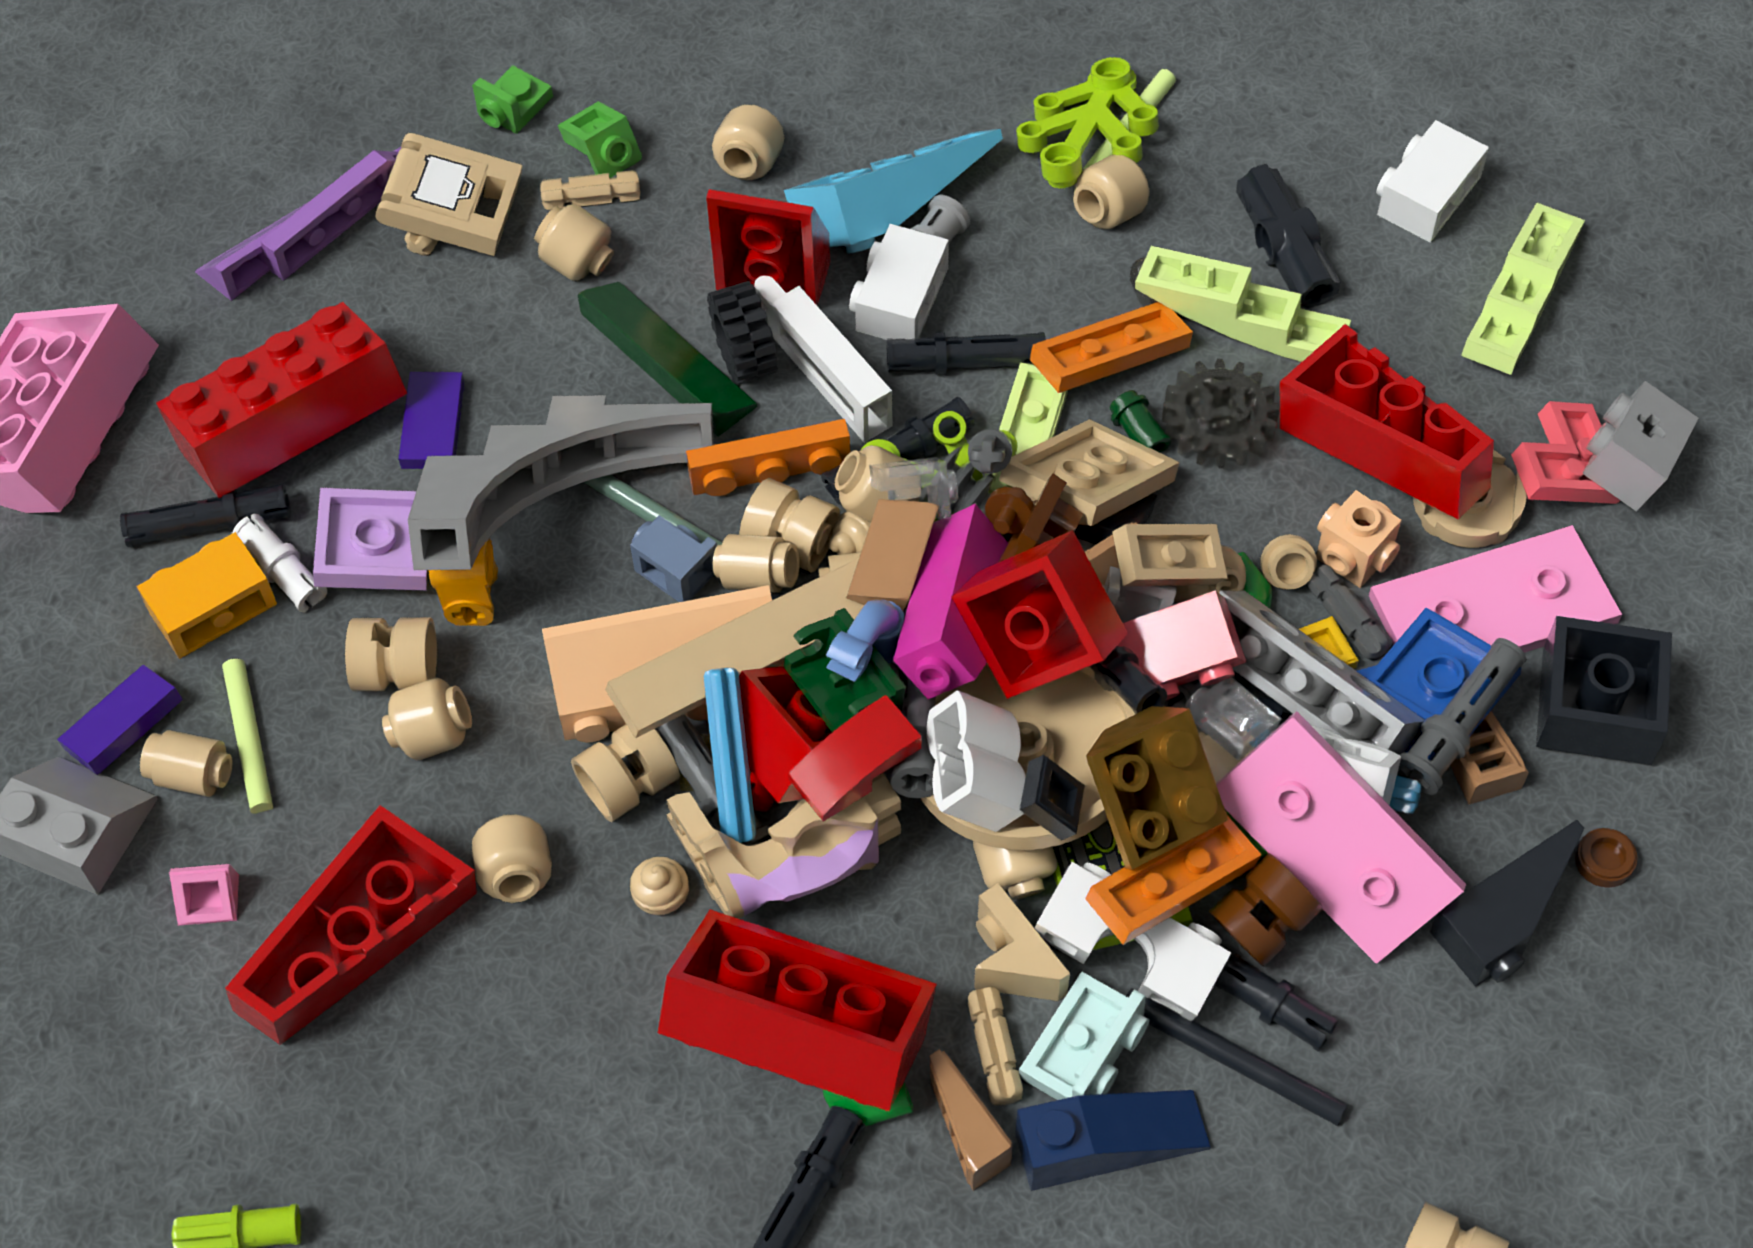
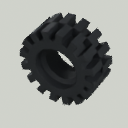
M746 281L708 293L707 302L709 305V315L712 318V329L716 334L718 348L720 347L721 356L726 363L729 375L731 374L734 384L736 383L737 385L777 372L778 359L775 355L776 347L771 338L773 336L772 331L768 327L765 309L761 307V299L756 294L754 285L750 281Z

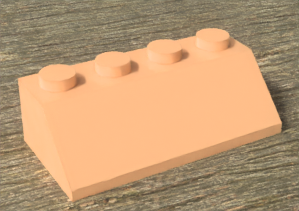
M769 585L542 629L565 741L577 739L585 743L596 742L608 736L609 732L616 731L626 725L606 692V686L609 681L772 601ZM705 703L685 713L686 716L698 721L708 720L707 704Z

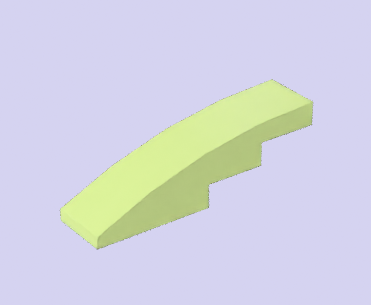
M1539 203L1535 204L1508 252L1503 269L1487 296L1483 311L1466 340L1461 356L1507 374H1512L1567 262L1585 220Z
M1155 246L1150 247L1135 281V289L1182 316L1230 338L1301 362L1344 324H1347L1349 327L1351 326V320L1300 309L1301 294L1251 283L1252 268Z

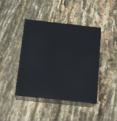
M1043 754L1028 762L1020 811L1062 841L1077 834L1085 785Z

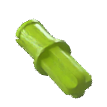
M239 1204L233 1205L231 1212L178 1217L174 1220L172 1227L173 1247L254 1248L282 1244L298 1245L301 1243L300 1208L297 1204H290V1206L243 1210L242 1205Z

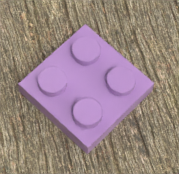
M320 488L313 569L314 587L426 590L427 570H413L408 528V516L416 491Z

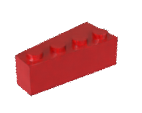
M1344 324L1280 381V429L1456 519H1460L1491 489L1494 440L1446 402L1436 404L1425 395V386L1413 376L1405 379L1389 367V357L1376 347L1370 350L1365 348L1358 342V333L1347 324Z
M379 805L225 987L233 1012L279 1045L283 1044L477 894L475 870Z

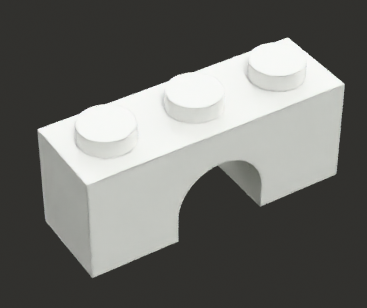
M1071 862L1034 928L1047 944L1082 964L1085 963L1099 940L1114 934L1085 900L1091 886L1110 876L1109 872L1091 863H1085L1082 868ZM1169 917L1134 938L1144 949L1148 960L1147 974L1138 992L1192 1021L1198 1015L1231 952L1219 946L1222 939L1206 927L1190 923L1187 928Z

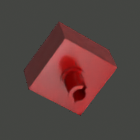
M1073 530L978 571L951 596L1007 699L1103 661L1128 634Z
M784 666L742 670L739 674L748 763L751 771L750 781L753 808L757 811L766 812L771 808L774 799L778 803L804 799L789 781L788 773L832 732L785 670Z

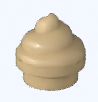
M849 511L842 513L833 527L829 545L830 549L838 555L861 552L870 522Z
M1289 534L1279 536L1268 543L1262 552L1260 564L1261 570L1270 584L1281 589H1296L1302 587L1311 579L1316 569L1317 558L1314 549L1307 540L1300 536Z
M667 857L647 859L635 868L631 876L630 891L632 899L646 913L653 915L671 913L677 910L688 896V876L684 868L675 860Z

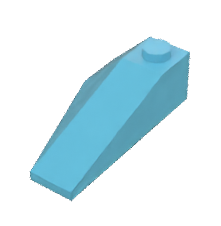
M1001 129L972 132L914 150L915 157H912V154H905L872 162L870 164L873 171H871V168H863L847 173L838 172L784 190L786 200L789 203L815 208L829 232L830 247L845 246L847 253L866 250L872 247L876 236L886 233L889 224L897 226L902 224L1003 139Z

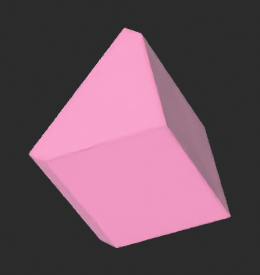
M230 864L170 869L169 875L178 926L237 921L239 874Z

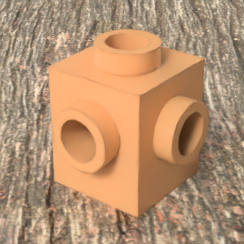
M1355 490L1342 506L1337 503L1332 504L1321 518L1317 530L1321 532V538L1316 558L1323 564L1330 566L1335 573L1361 588L1376 570L1381 573L1384 572L1397 556L1400 545L1395 541L1401 519L1393 515L1392 511L1382 502L1371 500Z

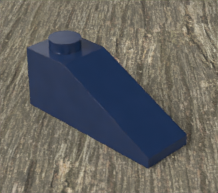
M1193 1090L1078 1095L1017 1109L1015 1134L1031 1191L1210 1149V1143Z

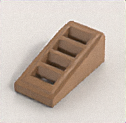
M1492 711L1489 712L1479 725L1482 732L1470 736V748L1488 743L1490 749L1473 754L1467 752L1463 758L1455 759L1450 765L1469 805L1522 789L1529 773L1519 752ZM1496 760L1498 764L1496 767L1480 771L1477 766Z
M939 1049L930 1055V1082L967 1183L971 1185L972 1190H975L1011 1165L1013 1143L945 1051L942 1052Z

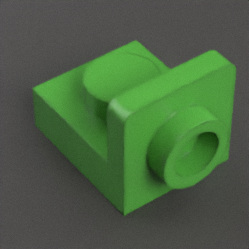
M513 65L494 85L482 78H479L472 85L477 112L481 119L493 128L503 126L516 134L553 97L552 87L549 84Z
M599 101L558 125L564 142L588 156L595 175L609 173V178L616 175V172H622L642 159V154L627 117Z

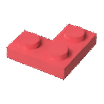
M1549 401L1538 413L1549 444L1522 442L1511 454L1528 499L1617 504L1620 501L1618 498L1582 474L1593 455L1586 447L1601 427L1593 404Z

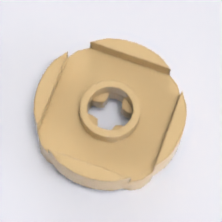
M1493 450L1491 489L1480 498L1484 499L1482 502H1476L1460 519H1456L1413 497L1415 511L1421 519L1423 528L1429 534L1437 536L1447 543L1461 547L1479 548L1503 542L1517 527L1526 504L1527 494L1518 472L1515 476L1512 470L1504 465L1506 458Z

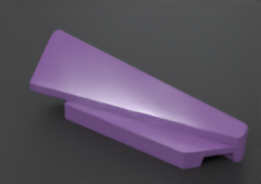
M401 146L394 151L373 150L311 201L201 266L195 271L196 274L230 301L269 270L284 281L381 202L384 189Z

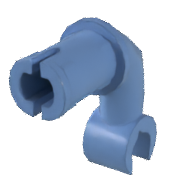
M887 600L868 601L856 616L847 633L841 631L834 638L826 654L827 657L831 658L826 668L855 682L860 678L868 665L872 654V645L876 647L888 664L892 663L905 618L901 608L894 602Z

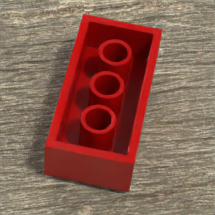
M341 302L336 306L325 307L317 311L312 316V319L289 331L274 334L267 339L264 345L241 357L226 360L216 371L203 378L178 386L169 396L156 402V405L181 453L217 497L221 498L223 495L234 491L407 394V391L386 343L344 302Z
M710 909L667 974L657 1033L679 1040L686 1045L699 1047L738 1060L745 1065L756 1066L794 1079L804 1085L815 1086L853 1099L858 1103L871 1105L890 1112L924 1042L937 984Z

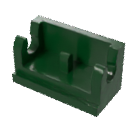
M845 608L835 611L834 616L806 625L798 630L793 637L799 645L815 641L809 647L798 649L785 656L784 661L785 670L831 732H834L850 718L885 695L901 711L906 686L874 645H872V654L866 669L855 682L826 668L831 661V658L826 656L831 643L841 631L847 633L854 621Z

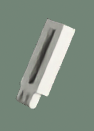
M760 276L754 283L756 294L761 299L762 309H765L767 324L771 328L774 340L841 417L845 419L861 440L865 443L892 427V390L803 289L798 286L786 293L772 277Z

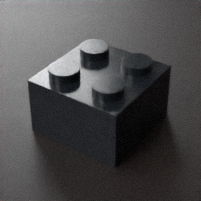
M1556 616L1543 648L1536 747L1652 765L1668 733L1672 633Z

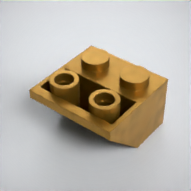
M1151 706L1104 729L1086 755L1126 869L1133 870L1228 821L1190 708Z

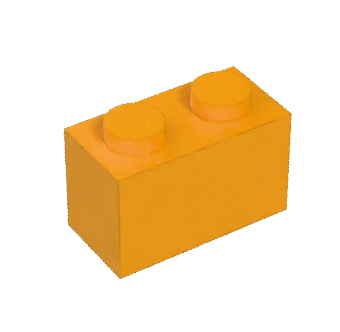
M236 532L221 540L208 543L198 553L172 567L157 571L149 580L136 586L148 612L179 659L277 605L267 577Z

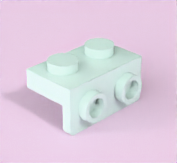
M1081 972L1020 1067V1079L1056 1100L1078 1095L1107 1094L1118 1074V1069L1113 1067V1064L1123 1048L1132 1052L1137 1047L1148 1027L1149 1019L1144 1017L1146 996L1137 990H1133L1128 998Z

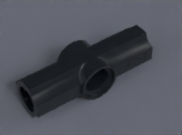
M1267 164L1251 168L1243 178L1237 180L1236 193L1255 226L1254 234L1258 249L1263 247L1270 259L1265 261L1268 266L1276 264L1290 292L1301 294V305L1312 308L1327 303L1331 297L1339 293L1341 282L1321 248L1320 230L1314 214L1307 207L1299 209L1278 169L1269 168Z

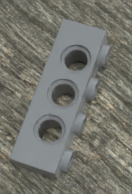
M1246 591L1219 592L1226 599L1247 662L1232 667L1233 670L1293 714L1297 711L1310 725L1326 729L1345 739L1358 740L1380 746L1398 755L1405 753L1420 731L1421 725L1425 721Z

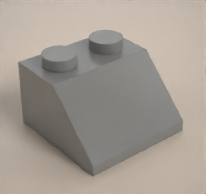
M56 757L11 777L1 792L0 855L98 895L158 798L153 794L103 774L96 775L88 768Z

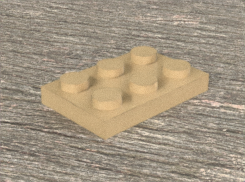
M1089 419L1011 457L1006 468L1001 470L999 481L1013 488L1019 487L1023 489L1026 495L1032 501L1038 500L1047 480L1054 473L1067 482L1059 498L1083 513L1079 524L1093 526L1174 482L1180 462Z

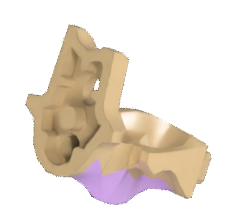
M882 773L872 779L873 791L824 822L807 801L802 799L784 819L768 828V833L772 839L754 846L743 845L724 833L713 829L690 792L676 794L667 799V805L670 813L667 814V819L699 871L711 898L716 901L724 914L740 919L769 901L780 900L788 902L831 886L855 873L857 870L872 869L879 862L878 846L901 834V824L895 812L901 810V800L886 776Z

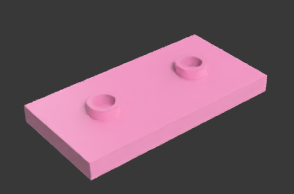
M1573 525L1372 586L1369 592V598L1388 636L1392 639L1393 645L1426 607L1490 645L1497 638H1504L1515 643L1524 653L1544 647L1556 616L1618 624L1622 616Z
M1297 711L1216 783L1224 808L1311 892L1323 906V910L1376 964L1464 892L1466 883Z

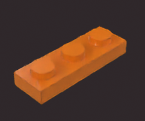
M1156 302L1032 345L1030 361L1058 393L1187 349L1190 347L1193 331L1172 309Z
M845 419L687 450L686 456L693 495L707 493L711 496H723L732 492L738 486L761 483L767 478L781 483L789 476L812 471L815 474L821 475L841 465L850 453V435Z
M1228 817V821L1137 868L1130 870L1124 867L1092 885L1085 900L1124 945L1249 871L1256 865L1262 854Z

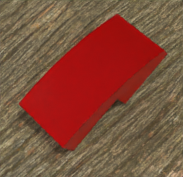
M885 695L850 718L819 743L788 773L789 781L824 822L873 791L872 779L920 750L922 736L890 698Z

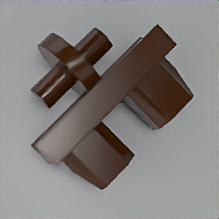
M1052 473L1038 500L1032 501L1026 495V492L1019 487H1002L990 494L985 505L986 517L998 533L1012 534L998 562L1072 530L1075 531L1083 513L1059 498L1067 483L1066 481Z

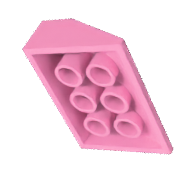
M119 304L15 313L0 337V506L24 513L61 512L63 507L73 499L76 492L75 487L86 468L99 455L100 444L112 424L123 414L126 400L136 383L147 373L149 361L159 346Z

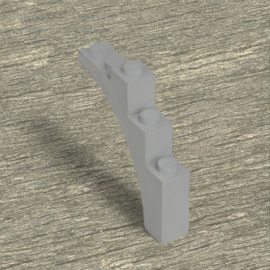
M606 395L552 396L546 425H491L483 455L427 456L408 516L413 570L471 569L481 547L501 525L524 508L555 492L591 479L627 470L673 463H687V450L714 445L712 403L607 405Z

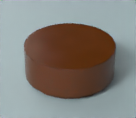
M1599 828L1588 832L1581 839L1575 853V863L1580 874L1588 882L1599 887L1612 888L1622 885L1630 878L1637 864V851L1632 841L1623 833L1610 828Z

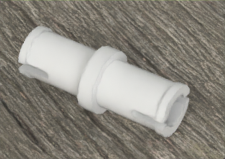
M259 514L251 515V520L255 523V526L248 517L243 518L235 526L232 533H237L254 560L259 564L268 582H275L294 602L295 607L300 612L305 613L308 611L309 607L306 605L305 600L314 606L325 598L327 588L314 587L313 575L300 562L301 554L291 543H283L266 525L264 519Z

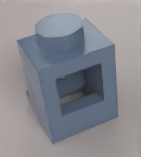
M659 515L653 522H645L632 539L630 548L634 570L678 602L689 601L714 576L713 555L717 542L707 537L701 544L699 538L684 525L674 526Z

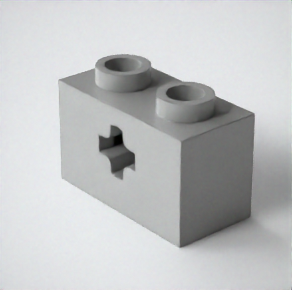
M1644 381L1630 397L1622 392L1606 411L1603 419L1607 422L1599 428L1586 447L1593 455L1582 473L1635 511L1668 479L1699 419L1647 381Z

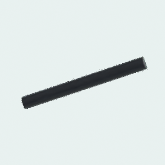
M1131 988V989L1128 991L1126 997L1129 998L1130 995H1131V993H1132L1133 990H1135V989ZM1145 997L1144 1017L1149 1019V1025L1336 1126L1340 1123L1349 1104L1206 1027L1182 1017L1181 1014L1165 1005Z

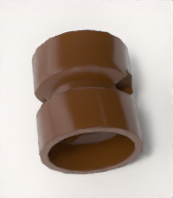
M1270 853L1245 875L1247 887L1244 890L1232 888L1209 910L1210 914L1262 967L1287 945L1285 933L1288 930L1300 932L1324 909L1311 892ZM1259 901L1275 916L1264 926L1250 913Z

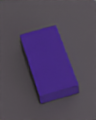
M410 372L398 459L401 469H423L427 456H456L465 383L462 372Z
M142 665L57 740L72 757L98 775L183 699L174 686L145 665Z

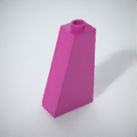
M976 504L933 523L893 661L927 699L975 680L987 663L951 598L978 571L998 563L1008 544L1004 537L994 529L993 524Z

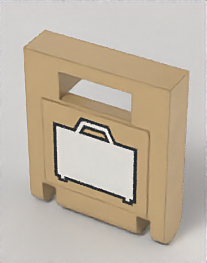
M406 134L384 189L381 202L378 205L376 219L387 226L495 256L520 183L523 165L421 135ZM484 186V198L500 200L494 219L475 213Z

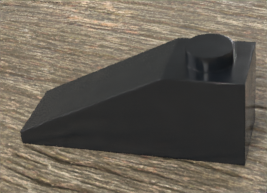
M1575 820L1469 889L1437 913L1430 933L1475 987L1491 976L1497 983L1502 982L1513 975L1524 964L1525 959L1522 955L1585 829L1578 820Z

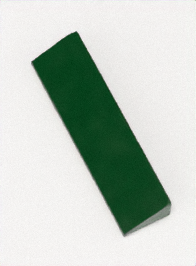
M615 282L585 289L577 295L581 315L680 404L712 403L713 433L717 437L757 408V403L622 283Z

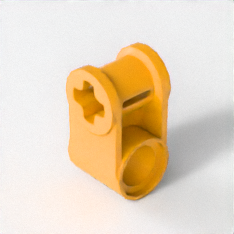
M489 538L481 547L471 569L429 570V577L432 587L436 589L444 611V617L447 621L458 626H486L493 621L494 606L490 591L491 585L497 580L498 567L494 559L492 541Z

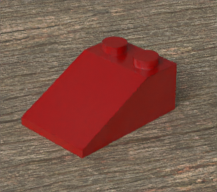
M709 189L706 200L716 290L750 281L754 285L756 279L760 276H770L786 293L800 286L818 306L831 261L829 232L815 208Z

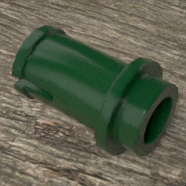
M1135 390L1119 395L1109 407L1112 412L1110 420L1115 426L1121 425L1130 439L1147 448H1151L1159 453L1168 449L1171 445V438L1163 431L1149 411V400L1145 395H1138Z

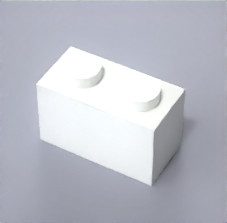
M1435 120L1423 137L1415 135L1411 139L1403 154L1400 166L1397 169L1390 167L1383 175L1376 194L1381 196L1377 215L1431 242L1481 178L1489 147Z
M889 224L882 243L875 241L871 247L867 260L868 274L865 281L858 280L851 294L849 310L855 312L856 331L886 340L887 338L918 339L948 270L949 240Z

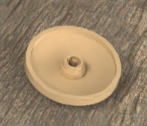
M986 663L975 680L936 696L935 706L958 690L1010 711L1015 716L1019 726L1021 749L1018 763L1021 765L1025 777L1028 762L1044 754L1085 785L1077 834L1062 841L1026 814L1021 815L999 831L994 832L941 812L936 804L934 795L921 798L929 811L948 828L980 844L1010 850H1033L1058 846L1088 834L1108 820L1086 755L1104 729L1135 715V713L1116 692L1104 690L1097 683L1094 671L1089 666L1007 699L988 663Z

